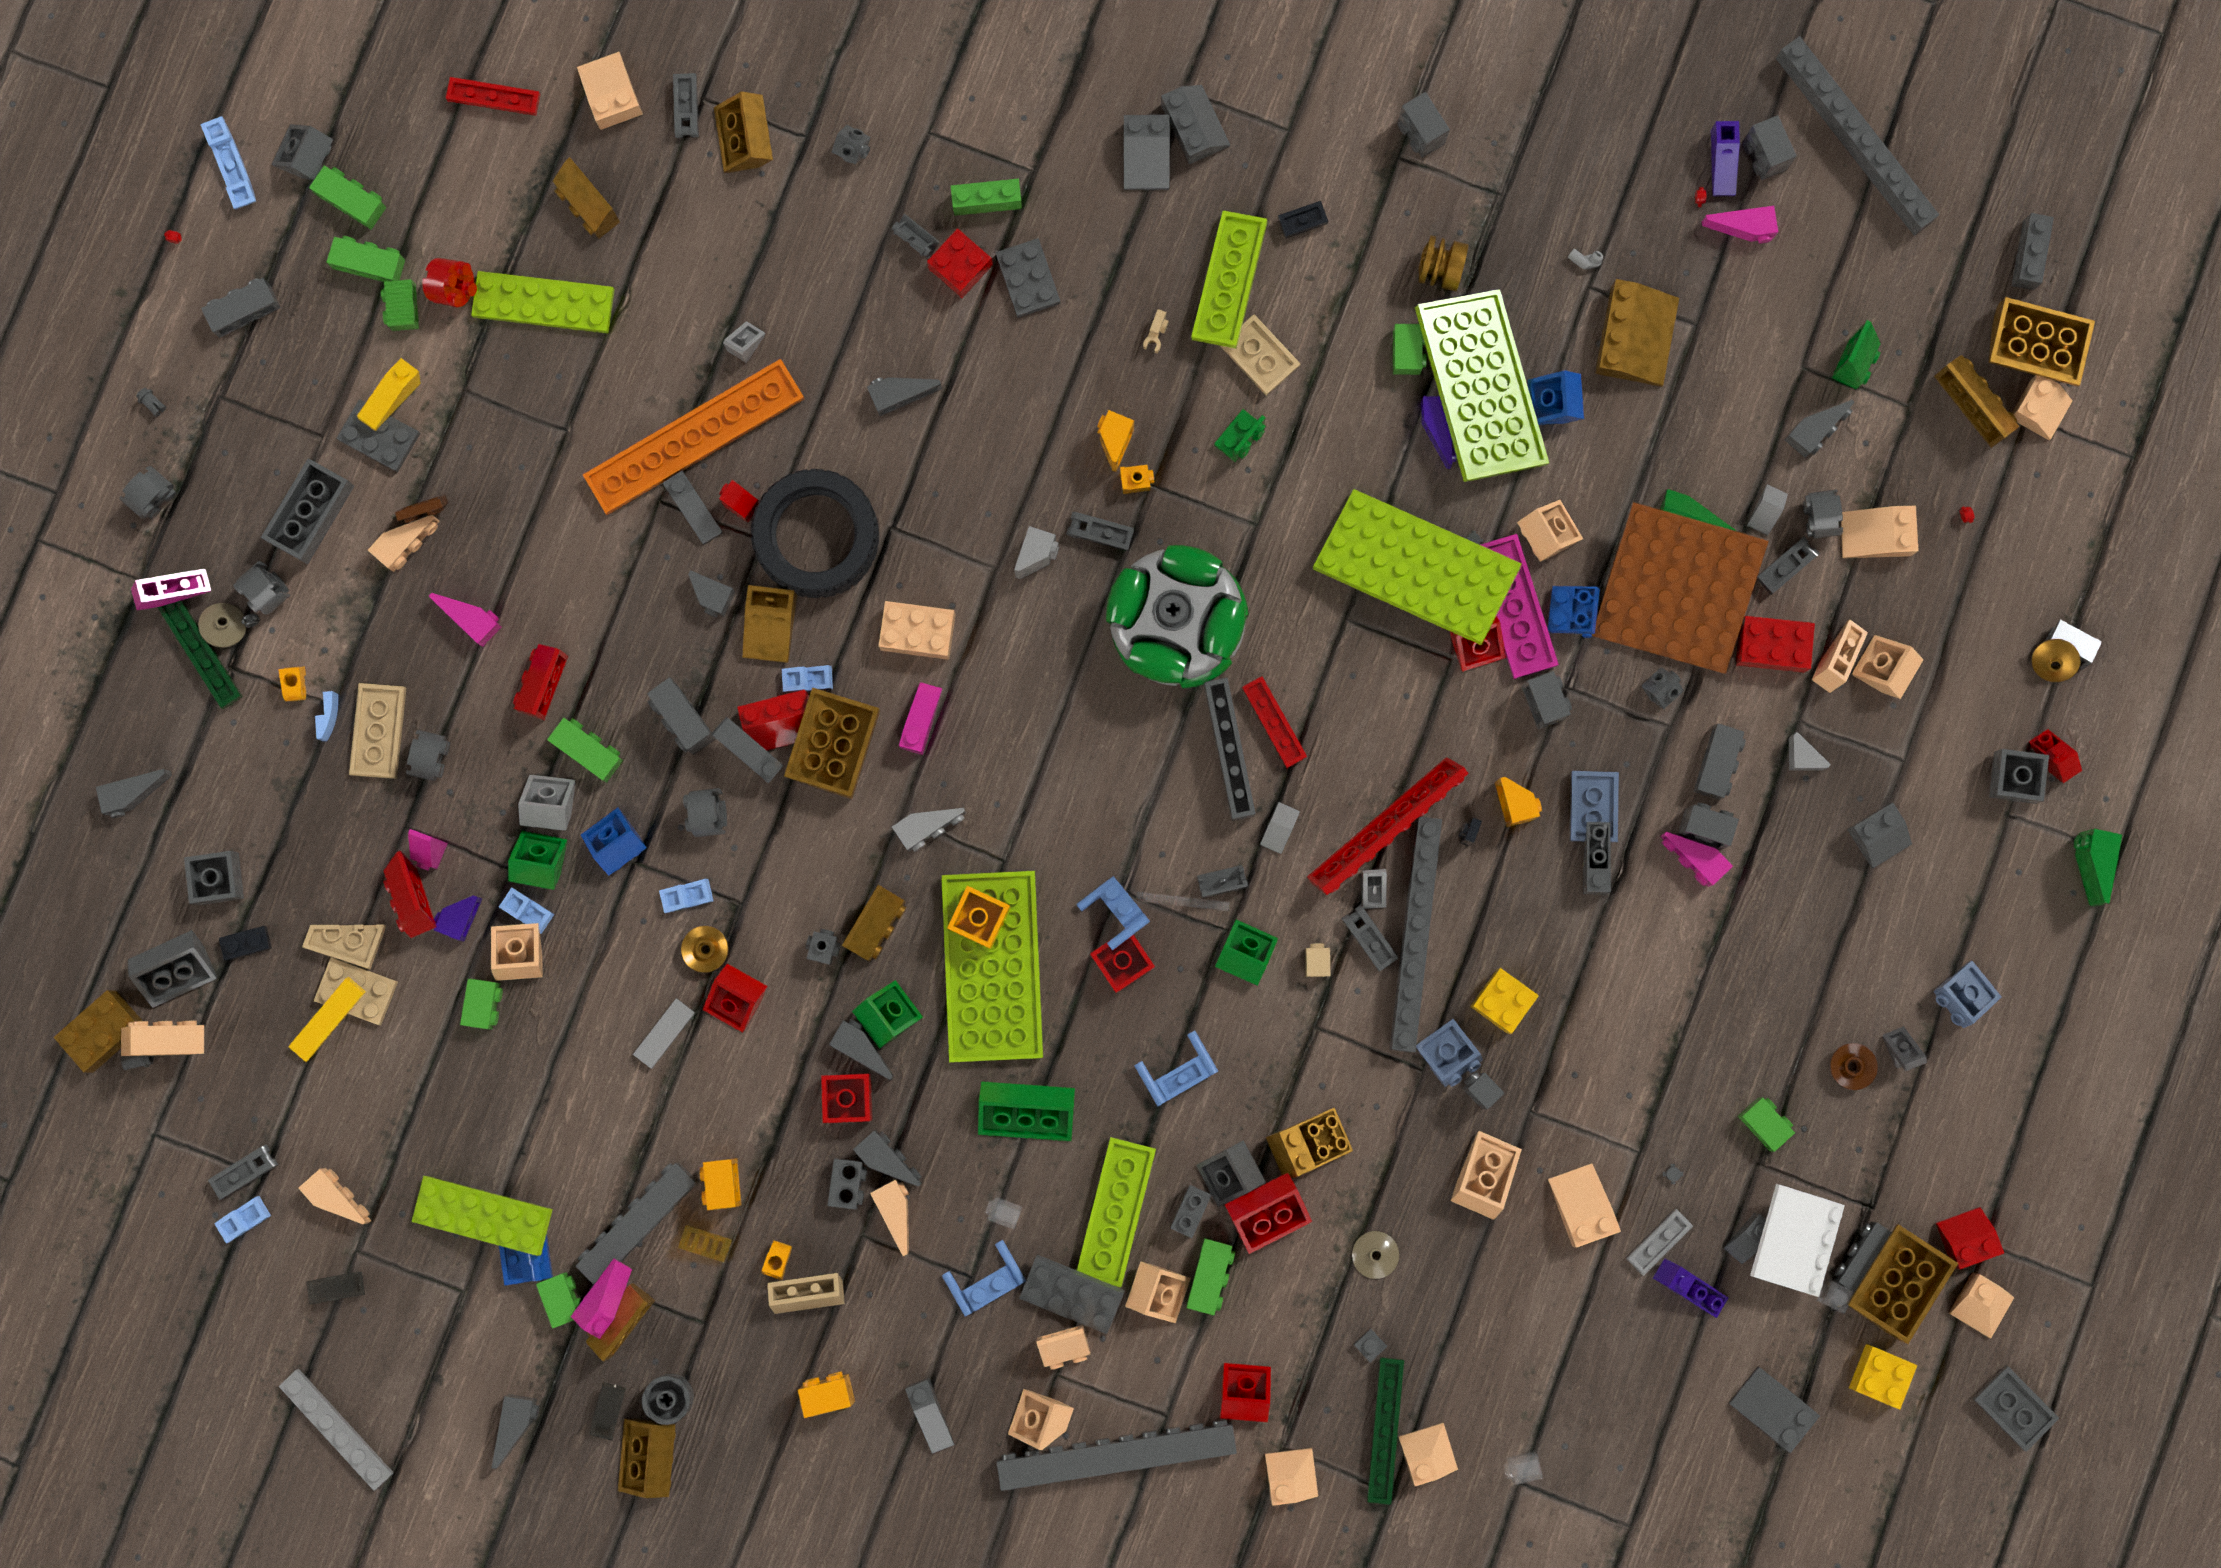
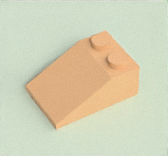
M620 52L577 67L589 105L600 130L643 115Z
M1891 506L1842 512L1843 521H1840V527H1843V534L1841 535L1842 558L1912 556L1918 552L1916 506Z
M1478 1131L1457 1180L1451 1201L1494 1220L1504 1209L1522 1149Z
M1592 1163L1548 1179L1573 1247L1577 1248L1621 1232L1614 1211Z

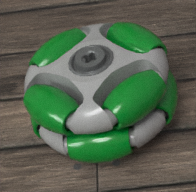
M1169 545L1166 550L1162 549L1152 552L1137 560L1131 565L1130 569L1124 568L1111 588L1106 607V622L1111 624L1110 629L1115 648L1125 665L1135 674H1140L1164 685L1177 686L1180 684L1183 689L1203 685L1205 682L1220 676L1232 665L1230 658L1236 655L1245 632V620L1249 616L1244 592L1235 577L1223 567V562L1205 550L1186 545Z

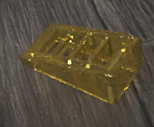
M686 1225L678 1248L725 1262L732 1239ZM691 1233H695L692 1246L688 1245ZM702 1235L705 1238L700 1249L697 1248V1245ZM711 1238L714 1241L710 1252H708L706 1249ZM719 1241H721L723 1245L720 1254L717 1255L715 1252Z

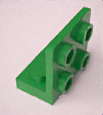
M1242 409L1214 443V446L1235 463L1239 458L1243 460L1251 450L1250 446L1253 440L1258 442L1265 433L1266 417L1262 415L1257 420Z

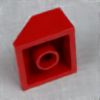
M1497 616L1482 645L1450 631L1451 640L1462 672L1506 658L1501 623Z
M727 963L715 978L703 1010L743 1033L760 1005L768 986Z
M1981 1207L1936 1222L1948 1257L1958 1263L1956 1269H1963L2004 1254L1998 1234Z
M1224 1363L1221 1419L1268 1422L1271 1367Z

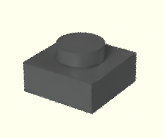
M1371 1328L1354 1343V1346L1369 1362L1373 1361L1387 1347Z

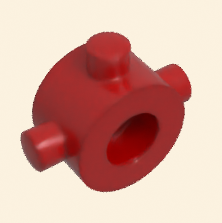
M1699 187V190L1695 192V204H1698V207H1702V204L1706 203L1707 195L1704 187Z
M168 230L164 233L165 240L168 242L179 244L182 241L181 234Z
M1961 507L1960 516L1964 523H1973L1975 516L1972 508Z

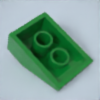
M1867 320L1850 337L1832 375V379L1854 389L1867 383L1871 372L1868 370L1871 364L1875 365L1881 353L1878 351L1881 343L1871 321Z
M2094 828L2080 832L2075 838V857L2090 906L2110 904L2122 834Z

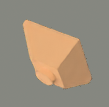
M1971 1273L1949 1314L1988 1338H1992L2014 1297L1984 1276Z
M1023 1389L1008 1435L1038 1450H1043L1067 1430L1074 1408L1055 1399Z
M1444 1423L1398 1436L1414 1486L1438 1480L1458 1470Z
M1312 1448L1265 1454L1272 1506L1297 1503L1318 1497Z

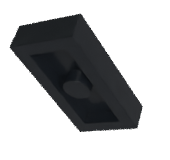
M1321 201L1278 215V221L1285 239L1327 225L1329 222Z
M1472 818L1462 825L1458 837L1462 838L1460 844L1469 847L1474 843L1482 823L1481 820Z
M267 926L219 938L225 961L272 949Z

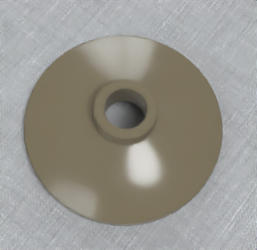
M217 603L211 605L202 612L199 618V632L202 638L210 645L221 648L233 646L245 635L246 627L241 622L245 616L237 607L231 604ZM221 619L227 621L223 626L218 624V621Z
M1367 1232L1360 1236L1353 1246L1352 1260L1354 1266L1362 1275L1368 1278H1384L1391 1274L1398 1264V1246L1389 1235L1383 1232ZM1374 1251H1379L1381 1254L1378 1260L1372 1258Z

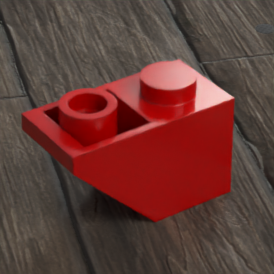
M733 480L729 484L726 483L719 493V500L723 506L747 523L752 518L756 506L759 505L757 498Z
M2049 729L2029 741L2035 753L2049 755L2047 770L2062 783H2065L2082 771L2077 751Z

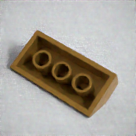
M1963 355L1950 362L1934 376L1991 448L2019 427L2016 417L2011 412H2007L2003 407L2001 398L1991 392L1987 381L1975 372L1972 362L1964 358Z

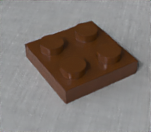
M446 494L399 509L395 512L397 520L404 519L405 523L418 520L422 517L421 514L427 513V516L440 513L444 510L443 507L448 504Z

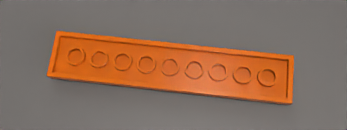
M779 359L583 474L605 514L608 515L670 479L680 471L687 469L803 401L805 398L783 361Z

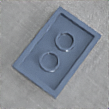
M1571 771L1570 841L1585 842L1586 822H1610V842H1618L1619 772Z

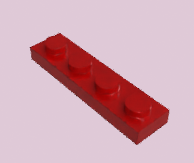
M450 77L446 100L448 102L537 116L541 94L539 91Z
M1263 676L1243 686V692L1286 769L1307 758Z

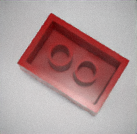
M1744 616L1738 634L1736 666L1807 672L1811 669L1815 623Z
M1288 1173L1225 1204L1231 1220L1249 1254L1312 1222L1298 1189Z

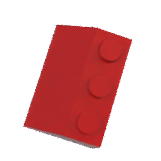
M538 644L537 649L534 648L531 652L529 670H525L523 673L521 691H518L514 697V709L545 721L569 656L560 649Z
M804 689L738 706L737 709L743 731L766 751L794 744L809 699L808 693Z
M402 851L396 852L384 869L386 880L383 883L387 892L391 893L390 905L398 915L399 919L396 920L399 930L413 938L437 926L418 869Z

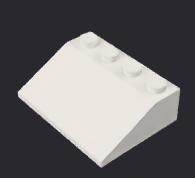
M1776 1184L1750 1276L1819 1297L1845 1205Z

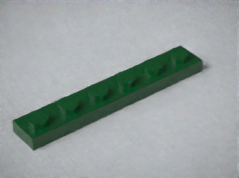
M181 600L157 607L220 708L225 709L243 697L211 645L202 638L198 624L184 602Z
M1380 1357L1367 1502L1391 1505L1404 1359Z

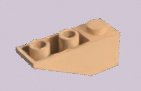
M431 515L384 532L368 551L391 571L399 570L407 562L406 558L411 552H416L422 546V540L437 530V524L440 521Z
M319 1169L299 1187L300 1191L313 1206L361 1224L371 1222L368 1217L370 1215L368 1210L361 1204L357 1205L352 1199L354 1198L353 1193L347 1187L343 1188L338 1183L339 1177L331 1169Z

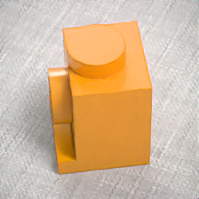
M1148 465L1120 467L1123 494L1150 491V484H1154L1153 470H1148ZM1135 474H1140L1142 476V479L1136 481L1134 480L1133 476Z

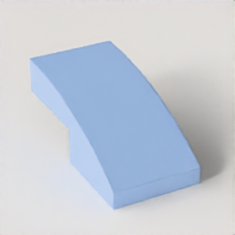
M803 666L782 669L783 692H797L804 689L811 691L812 688L819 690L833 689L832 666L807 668Z
M333 691L323 692L324 715L315 716L316 738L321 741H328L337 718L338 694Z
M702 879L685 885H677L659 891L664 913L713 902L708 879Z
M512 887L499 908L525 924L538 923L540 934H542L554 916L553 913Z
M257 1196L214 1224L224 1241L229 1243L269 1218L271 1214L260 1196Z

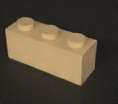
M838 1273L768 1283L769 1307L774 1314L845 1304L843 1281Z

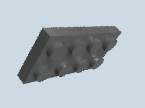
M1037 1255L1019 1299L1107 1334L1125 1290Z

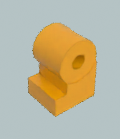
M305 666L278 669L284 700L286 702L305 700Z
M774 1240L764 1262L762 1274L783 1280L792 1246Z

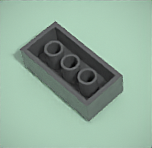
M308 458L261 538L308 565L355 486L345 478Z

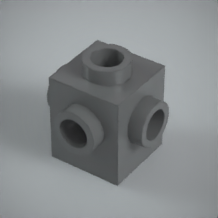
M846 125L838 132L832 153L842 157L844 161L856 165L869 154L870 147L868 144L871 137L864 134L860 129Z
M1662 667L1641 685L1649 700L1662 709H1665L1684 691L1679 683L1681 681L1680 677L1674 671L1668 672Z
M820 929V933L814 931L813 936L809 935L807 939L806 949L809 950L807 959L832 965L834 956L838 957L841 947V943H838L839 938L833 936V931ZM825 942L826 948L821 950L820 946Z

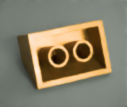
M739 92L714 107L724 173L760 168L773 160L763 95Z
M569 157L553 180L557 187L554 191L562 201L566 199L571 204L568 208L576 218L580 216L585 221L582 225L590 235L595 233L600 239L619 224L620 221L612 207Z
M878 885L842 946L869 962L872 958L876 960L883 949L880 946L884 938L888 940L895 929L892 926L895 919H901L907 907L904 906L906 901Z
M634 1283L629 1284L628 1287L626 1286L615 1318L599 1339L587 1332L589 1338L586 1340L588 1346L602 1361L611 1358L655 1302V1299Z
M624 1419L618 1491L643 1498L669 1497L676 1424L662 1425L651 1420Z

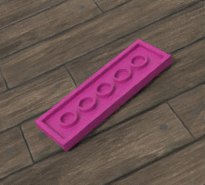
M1515 534L1481 544L1483 547L1522 563L1497 614L1501 623L1505 654L1513 679L1557 667L1559 665L1518 535Z

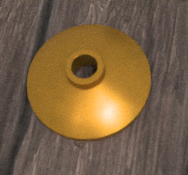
M2050 639L2036 647L2032 655V666L2036 674L2042 679L2050 682H2062L2073 677L2080 667V654L2077 648L2070 642L2062 639ZM2056 661L2059 662L2060 665L2053 666L2051 663Z
M696 927L689 931L683 939L681 946L682 957L691 969L703 973L712 972L718 969L727 958V940L714 927ZM705 945L710 947L708 954L702 952V948Z

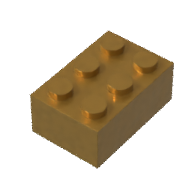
M106 990L53 1038L83 1072L94 1073L121 1049V1028L128 1027L130 1022L143 1020L117 991Z

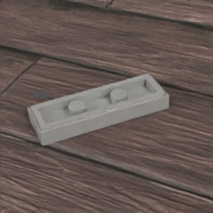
M676 998L633 1055L653 1069L695 1015V1012Z
M1674 1209L1626 1259L1644 1276L1693 1225L1677 1209Z

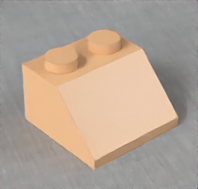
M2036 375L2030 380L2012 414L2016 417L2017 423L2047 440H2051L2071 405L2072 399L2059 383Z
M1561 500L1540 507L1517 522L1522 534L1527 538L1533 553L1540 562L1583 540Z
M1874 635L1852 675L1884 694L1901 699L1923 659L1911 646Z
M538 923L491 927V970L495 981L543 977L542 948Z
M1141 1261L1125 1307L1147 1316L1176 1323L1191 1278Z
M1083 1325L1038 1337L1036 1341L1044 1367L1050 1366L1051 1370L1063 1367V1362L1073 1360V1363L1087 1360L1086 1356L1091 1353Z

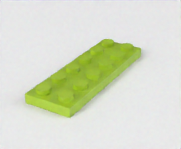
M1222 211L1191 336L1192 340L1237 349L1268 223L1266 218Z
M478 271L477 292L474 295L471 314L473 318L609 333L615 290L613 287Z
M1110 1137L1077 1271L1113 1286L1122 1287L1156 1151L1155 1148Z
M423 1176L412 1222L541 1256L553 1209L434 1177Z

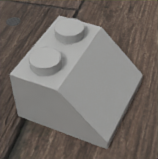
M1029 526L1014 569L1016 578L1022 579L1048 566L1051 559H1056L1059 543L1056 542L1055 534Z
M529 775L518 804L520 825L566 830L572 813L575 780Z

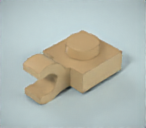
M1157 310L1149 335L1144 340L1143 349H1147L1149 343H1155V353L1160 351L1161 342L1158 338L1160 332L1165 333L1169 323L1168 320H1165L1166 312Z

